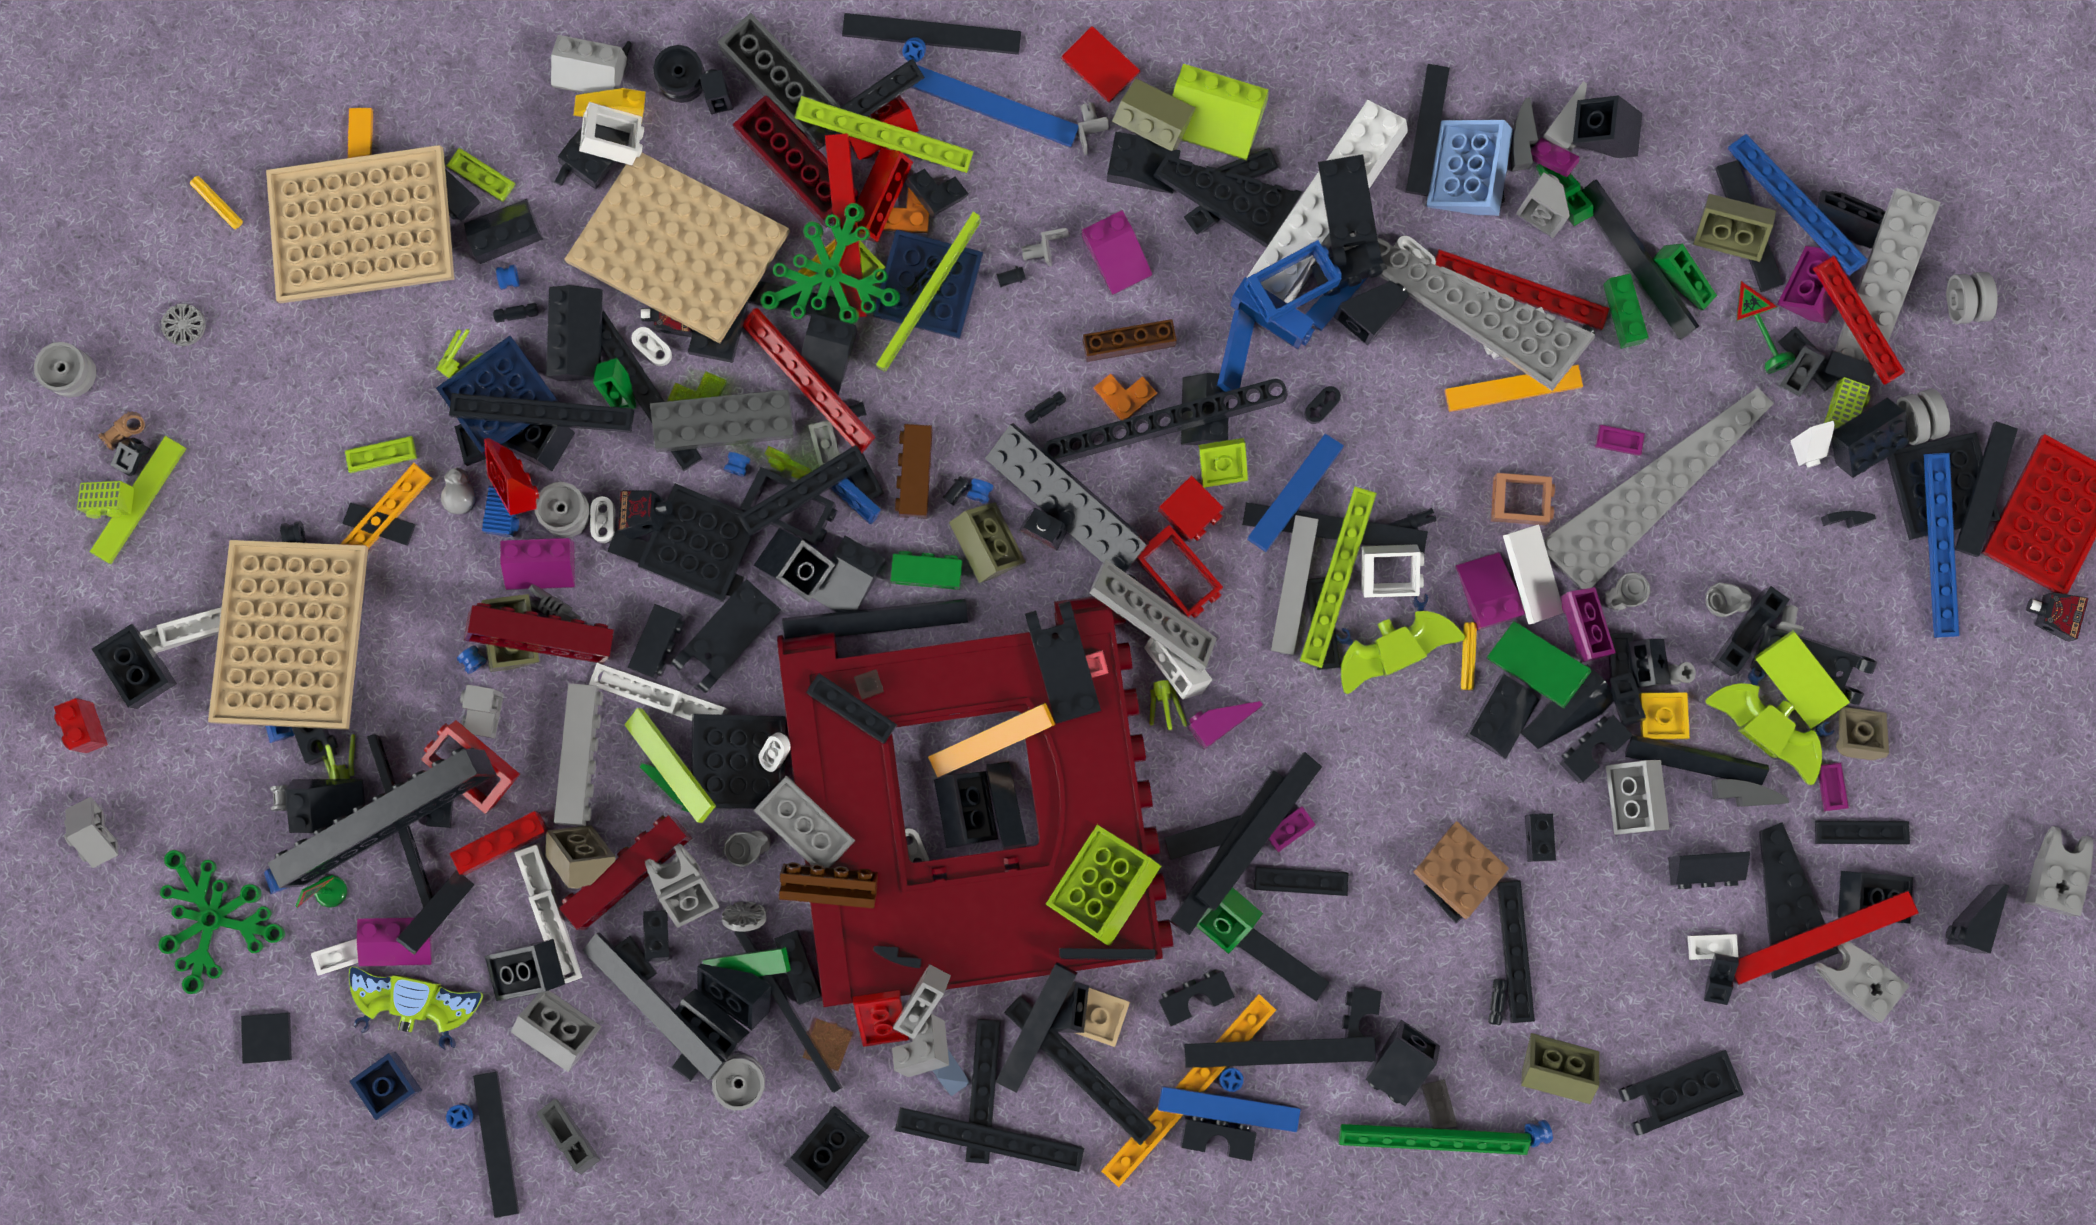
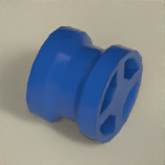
M918 37L908 39L902 50L904 58L907 61L913 58L915 63L919 62L926 52V45Z
M515 264L510 265L508 268H496L497 280L501 290L506 289L508 286H520L518 270Z
M729 452V461L723 470L745 477L747 473L745 468L751 459L738 453Z
M972 479V489L968 491L967 497L988 504V495L994 486L983 480Z
M475 645L467 648L457 657L458 662L464 664L467 674L473 673L487 661L484 656H480L478 653L479 649Z
M1225 1068L1219 1075L1220 1085L1229 1092H1235L1243 1085V1075L1236 1068Z
M466 1104L454 1105L446 1114L448 1125L455 1129L466 1127L473 1120V1111Z
M1540 1120L1537 1124L1528 1123L1525 1125V1134L1531 1135V1147H1537L1542 1142L1544 1144L1552 1142L1553 1133L1546 1120Z

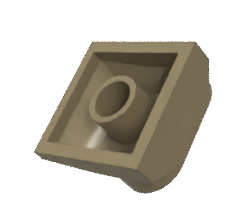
M1848 707L1841 708L1839 710V739L1836 742L1838 752L1846 757L1865 760L1886 758L1889 754L1887 714Z

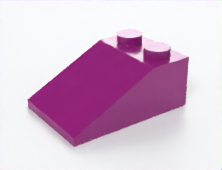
M1123 210L1082 229V238L1112 295L1152 276L1136 235Z
M1499 552L1456 565L1474 623L1477 624V631L1525 615L1519 593Z
M1261 701L1208 710L1206 713H1203L1201 710L1190 718L1189 722L1191 724L1188 726V729L1205 750L1260 709L1263 704Z

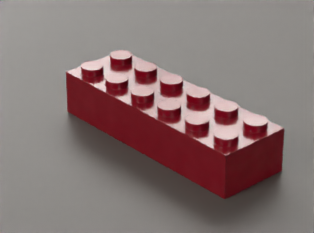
M765 95L732 124L735 133L819 222L827 228L825 223L826 217L833 214L827 158L819 150L816 151L810 140ZM854 188L856 202L859 196L857 190ZM833 217L829 221L830 224L834 222Z
M477 603L476 606L472 605L468 613L463 641L604 664L610 657L614 629H608V625L595 623L594 626L585 625V621L571 619V622L562 621V617L548 615L545 618L539 617L538 613L532 611H524V614L516 613L513 608L501 607L498 610L491 608L489 604Z
M670 815L659 817L653 823L655 826L649 832L643 831L634 839L636 843L630 848L626 846L617 853L618 858L592 885L582 886V889L576 894L572 892L562 900L563 905L559 909L576 930H586L649 876L645 865L646 860L651 859L657 864H663L676 853L674 846L678 844L684 846L693 839L675 817Z

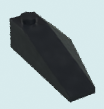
M1588 664L1585 666L1591 669V673L1565 708L1551 700L1521 732L1537 749L1602 715L1614 702L1607 682Z

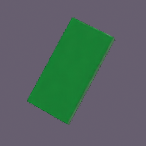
M1513 621L1487 656L1489 661L1565 708L1591 673L1590 668Z

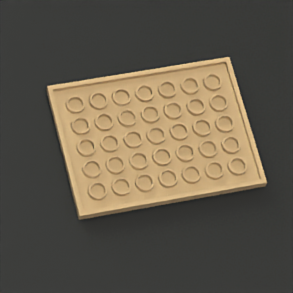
M438 145L266 170L276 302L288 303L454 280L444 151L442 146Z
M641 152L640 157L635 158L633 165H625L565 257V261L710 339L721 343L789 235L790 230L788 227Z
M229 541L208 722L217 724L349 729L368 556L367 546Z

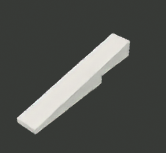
M222 607L156 625V628L140 633L156 653L219 634Z
M599 663L596 664L589 685H596L605 691L692 721V714L727 715L729 711L722 706ZM601 672H603L602 677H601L600 682H599V681H598V676H599V674H600Z
M537 843L517 850L514 853L529 892V901L543 940L554 939L563 975L574 972L571 977L563 976L565 984L582 978V974L562 912L559 909L560 906L540 844Z

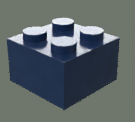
M397 1052L386 1054L349 1081L375 1120L383 1119L422 1091Z

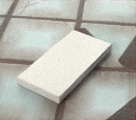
M1535 525L1503 535L1528 624L1564 613L1540 526Z

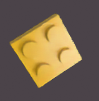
M1687 693L1639 694V700L1646 716L1645 721L1640 722L1641 737L1654 740L1690 739Z

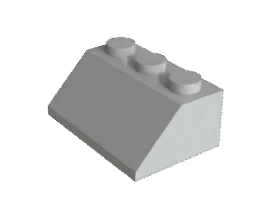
M558 35L551 54V86L584 94L619 89L628 59L621 47Z
M1543 173L1516 214L1551 238L1556 236L1570 215L1563 185L1559 183L1558 178Z
M1661 760L1607 765L1606 773L1614 835L1669 830Z
M551 991L539 993L519 1014L511 1033L569 1072L584 1054L601 1029V1026Z

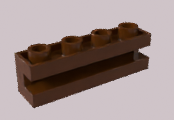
M1173 319L1083 334L1082 339L1086 362L1172 348L1176 346L1177 342Z
M904 424V431H900L899 444H903V453L898 454V467H902L901 475H897L896 488L900 489V498L895 500V511L899 512L900 518L918 517V519H927L932 425Z
M797 862L783 863L780 872L781 887L779 890V900L874 908L877 897L878 872H872L870 869L850 870L842 866L828 868L820 864L806 866Z

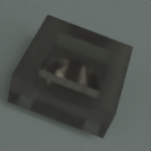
M876 669L854 677L862 700L884 692Z

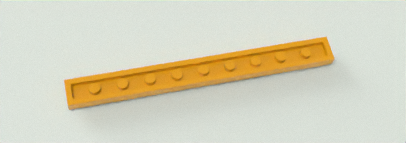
M1257 994L1215 1043L1249 1041L1273 1015L1276 1009L1260 994ZM1226 1066L1192 1068L1175 1088L1204 1092ZM1157 1107L1147 1118L1156 1127L1152 1134L1141 1145L1130 1137L1103 1167L1101 1172L1116 1186L1120 1187L1183 1114L1159 1111Z

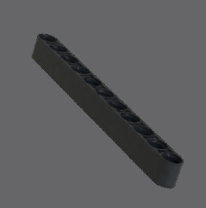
M1271 379L1051 439L1044 444L1043 449L1050 455L1054 447H1060L1059 454L1053 456V458L1059 463H1064L1281 404L1287 399L1288 391L1282 380ZM1274 387H1281L1282 393L1278 396L1271 395V390ZM1252 393L1260 394L1256 402L1248 401ZM1236 399L1237 405L1234 408H1227L1226 403L1228 400ZM1208 405L1215 406V410L1211 414L1204 413V409ZM1184 412H1193L1191 419L1182 420ZM1162 418H1170V423L1167 426H1160ZM1142 423H1147L1148 429L1145 432H1138V426ZM1125 429V436L1120 439L1116 438L1117 431ZM1103 435V442L1098 445L1094 444L1095 437ZM1076 441H1082V446L1079 450H1072V445Z

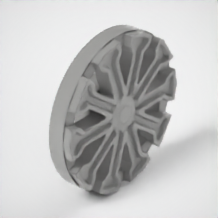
M177 304L170 307L161 320V330L164 336L177 346L192 345L199 341L205 332L206 322L203 314L196 307L189 304ZM187 308L189 311L185 315V309ZM177 310H180V317L176 313ZM172 315L175 320L169 319V317ZM200 321V325H194V323ZM192 330H197L198 334L194 335ZM186 334L190 336L188 341H186Z
M737 902L733 906H727L725 911L722 912L723 925L734 931L755 930L766 921L764 907L760 904L756 905L754 902H747V904Z

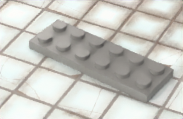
M1106 559L1102 563L1089 593L1168 648L1172 653L1182 658L1189 665L1202 672L1207 667L1217 638Z

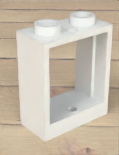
M589 102L583 115L579 151L633 165L635 158L640 157L643 147L642 144H639L644 134V127L641 126L642 117ZM596 124L630 133L629 147L596 138Z
M1418 545L1362 546L1361 589L1363 596H1419L1420 588L1424 586L1423 574H1420V566H1424V553L1420 552ZM1411 556V582L1374 584V557Z

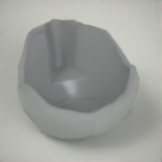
M458 467L453 468L444 476L446 486L441 493V503L444 509L452 514H465L473 508L476 502L474 488L469 482L468 474Z
M1637 572L1624 574L1618 580L1615 588L1606 592L1605 602L1607 607L1619 611L1626 609V607H1635L1643 604L1649 598L1650 585L1646 578Z
M1719 582L1708 589L1705 603L1707 609L1713 615L1726 617L1737 611L1742 613L1749 610L1752 596L1744 588Z
M761 830L752 831L751 833H734L725 841V855L729 862L737 867L750 865L760 854L770 849V835Z

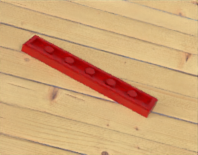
M1832 256L1814 267V272L1884 385L1888 384L1905 373V370L1836 257Z

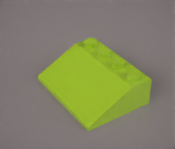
M1183 64L1172 96L1196 107L1182 141L1247 160L1268 101L1269 89Z
M1096 825L1046 905L1110 946L1161 868V865L1104 828Z

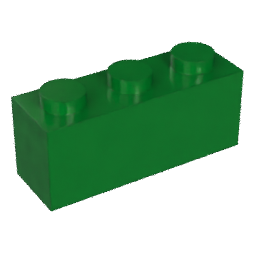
M1631 273L1609 278L1603 284L1620 348L1643 344L1649 337Z
M899 551V554H893L890 581L891 584L960 590L963 563L962 560H958V556L944 555V558H935V554L932 553L912 556V552Z

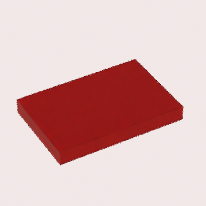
M1093 26L1061 56V59L1108 103L1140 73V69Z
M900 990L853 997V1006L863 1047L910 1040L905 1034L893 1029L904 1008Z

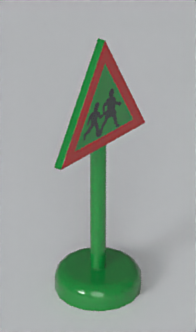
M1741 281L1736 322L1754 316L1774 356L1764 365L1766 373L1771 374L1789 367L1796 360L1794 353H1778L1759 315L1775 309L1777 306Z
M325 876L318 882L302 889L295 906L298 908L311 896L315 895L317 902L322 906L328 908L337 907L346 899L347 886L344 880L338 876Z

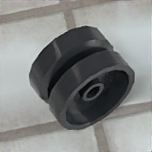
M674 45L665 48L658 54L654 61L653 72L663 95L671 101L679 103L690 102L699 97L703 92L699 75L704 74L705 69L697 53L687 46Z

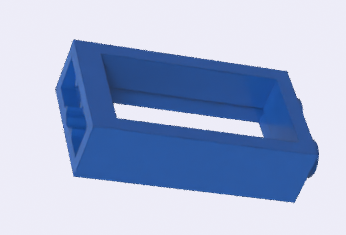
M1319 240L1247 277L1244 286L1267 324L1339 285L1342 279L1341 271L1336 264L1333 265L1329 259L1328 249L1321 245ZM1313 255L1328 282L1276 309L1261 282Z
M1245 277L1233 294L1230 306L1236 310L1241 309L1253 318L1257 324L1293 347L1299 349L1301 344L1306 346L1315 331L1312 328L1314 320L1299 310L1294 309L1267 324L1244 286L1247 279ZM1264 289L1276 309L1287 304Z

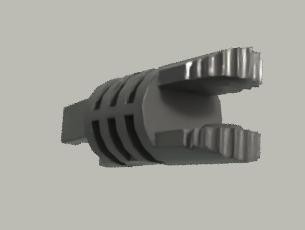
M534 584L530 586L529 591L542 599L539 602L529 597L532 608L542 612L547 617L548 615L562 617V621L571 622V619H581L578 614L572 611V607L568 604L563 603V601Z

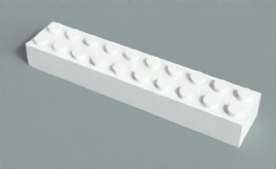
M1367 100L1327 160L1363 154L1370 188L1407 134L1406 119ZM1319 172L1247 277L1319 240L1321 245L1329 249L1331 240ZM1312 255L1261 282V285L1270 293L1289 303L1295 299L1313 272L1311 266L1317 264V261Z

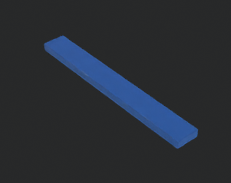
M917 65L925 78L910 88L1070 148L1072 147L1078 132L1077 124Z
M1747 134L1728 147L1732 155L1830 257H1836L1843 271L1848 276L1867 263L1868 259Z
M1950 453L1925 454L1924 469L1934 638L1959 636Z

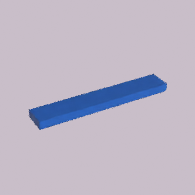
M1324 434L1247 537V540L1264 552H1267L1343 450L1344 445L1329 435Z
M1161 1086L1158 1104L1159 1111L1297 1132L1301 1111L1299 1107Z

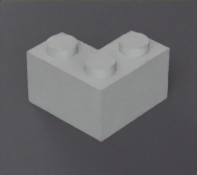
M467 685L466 690L462 691L460 702L463 703L462 708L467 709V715L463 716L461 724L475 736L495 739L504 693L491 688Z
M92 797L65 809L66 820H64L66 834H64V837L69 846L76 848L82 861H87L94 868L118 856V842L105 827L103 810Z
M932 1013L916 1037L912 1039L913 1042L892 1048L894 1071L906 1077L949 1066L945 1021Z

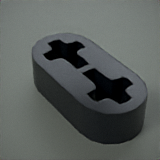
M1334 386L1325 387L1305 409V419L1311 424L1320 423L1339 403L1341 398L1340 391ZM1327 392L1328 394H1330L1333 392L1335 394L1334 399L1336 401L1333 402L1332 400H1330L1325 405L1323 403V401L1326 398L1325 393ZM1320 405L1322 407L1319 412L1320 417L1315 416L1311 418L1310 409L1316 410Z

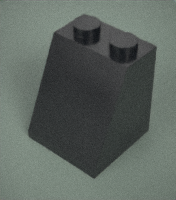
M1619 95L1577 100L1573 144L1614 158L1637 157L1642 113Z
M1391 280L1342 302L1334 318L1368 346L1402 308L1409 294L1406 293L1407 290L1400 283L1395 284Z
M779 528L754 563V566L801 598L810 602L835 564L800 538Z
M1400 1020L1376 1057V1061L1373 1062L1367 1071L1365 1080L1368 1081L1372 1088L1386 1093L1393 1102L1406 1106L1437 1065L1440 1045L1403 1020Z

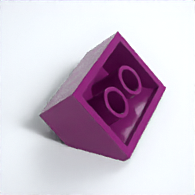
M1805 246L1777 305L1810 321L1827 324L1836 306L1813 270L1814 267L1830 258L1822 248Z
M570 538L500 541V564L506 590L529 589L532 584L541 589L575 587L574 541Z
M1595 587L1570 591L1561 596L1562 610L1566 614L1569 632L1573 637L1576 646L1575 651L1580 662H1589L1615 654L1616 652Z
M414 918L357 919L358 965H431L432 935L414 955L396 941L398 936Z

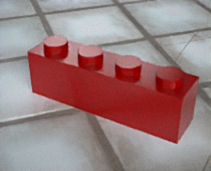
M880 149L856 203L864 209V217L857 223L858 227L863 226L869 230L870 236L867 239L868 241L878 242L913 164V161L901 151ZM864 229L860 230V238L865 237L866 231Z
M533 811L449 854L459 875H467L545 836L548 829L540 812Z

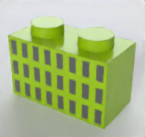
M1845 377L1839 380L1836 384L1824 423L1833 421L1834 427L1839 428L1860 415L1863 407H1866L1869 402L1870 394H1868L1870 386Z
M122 481L80 483L77 510L85 513L87 517L94 519L101 518L102 515L120 518L121 515L131 514L135 488Z

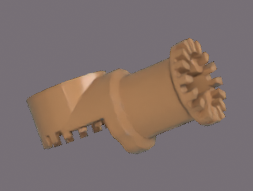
M127 412V414L113 422L114 425L105 433L98 434V437L102 442L105 441L104 444L113 451L115 445L125 437L129 438L131 435L139 434L143 431L145 427L143 417L137 412ZM131 418H137L140 420V424L136 428H129L127 421Z

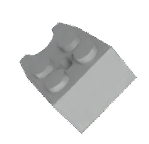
M2052 826L2046 833L2035 859L2025 904L2066 916H2081L2091 874L2093 839L2089 836H2082L2074 850L2070 853L2062 845L2061 829Z
M681 844L674 846L676 857L668 864H657L651 859L645 861L658 899L677 928L719 908L711 884L696 860Z
M1845 942L1838 945L1837 948L1843 956L1841 967L1834 970L1822 963H1816L1814 966L1815 970L1838 995L1869 1020L1882 1023L1909 988V985L1872 955L1852 943ZM1871 985H1874V987H1875V988H1874V989H1875L1874 993H1871V992H1872V988L1870 987Z

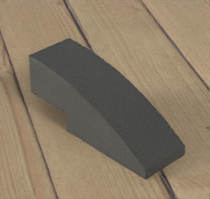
M1530 97L1525 98L1513 126L1510 147L1511 172L1529 169L1533 164L1530 147L1535 146L1538 137Z
M1716 779L1711 781L1713 799L1736 798L1737 807L1789 803V798L1755 783L1733 779Z
M555 1098L537 1112L559 1151L564 1153L575 1172L582 1175L600 1161L593 1147L558 1099Z

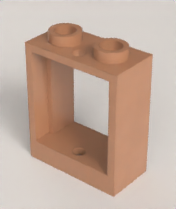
M1497 473L1493 477L1491 521L1546 526L1550 520H1553L1554 516L1551 497H1554L1555 484H1552V477ZM1506 482L1543 485L1542 516L1504 513Z

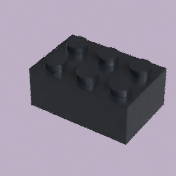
M1887 397L1835 429L1831 439L1837 466L1854 478L1878 462L1883 461L1894 452L1904 448L1909 444L1906 411Z

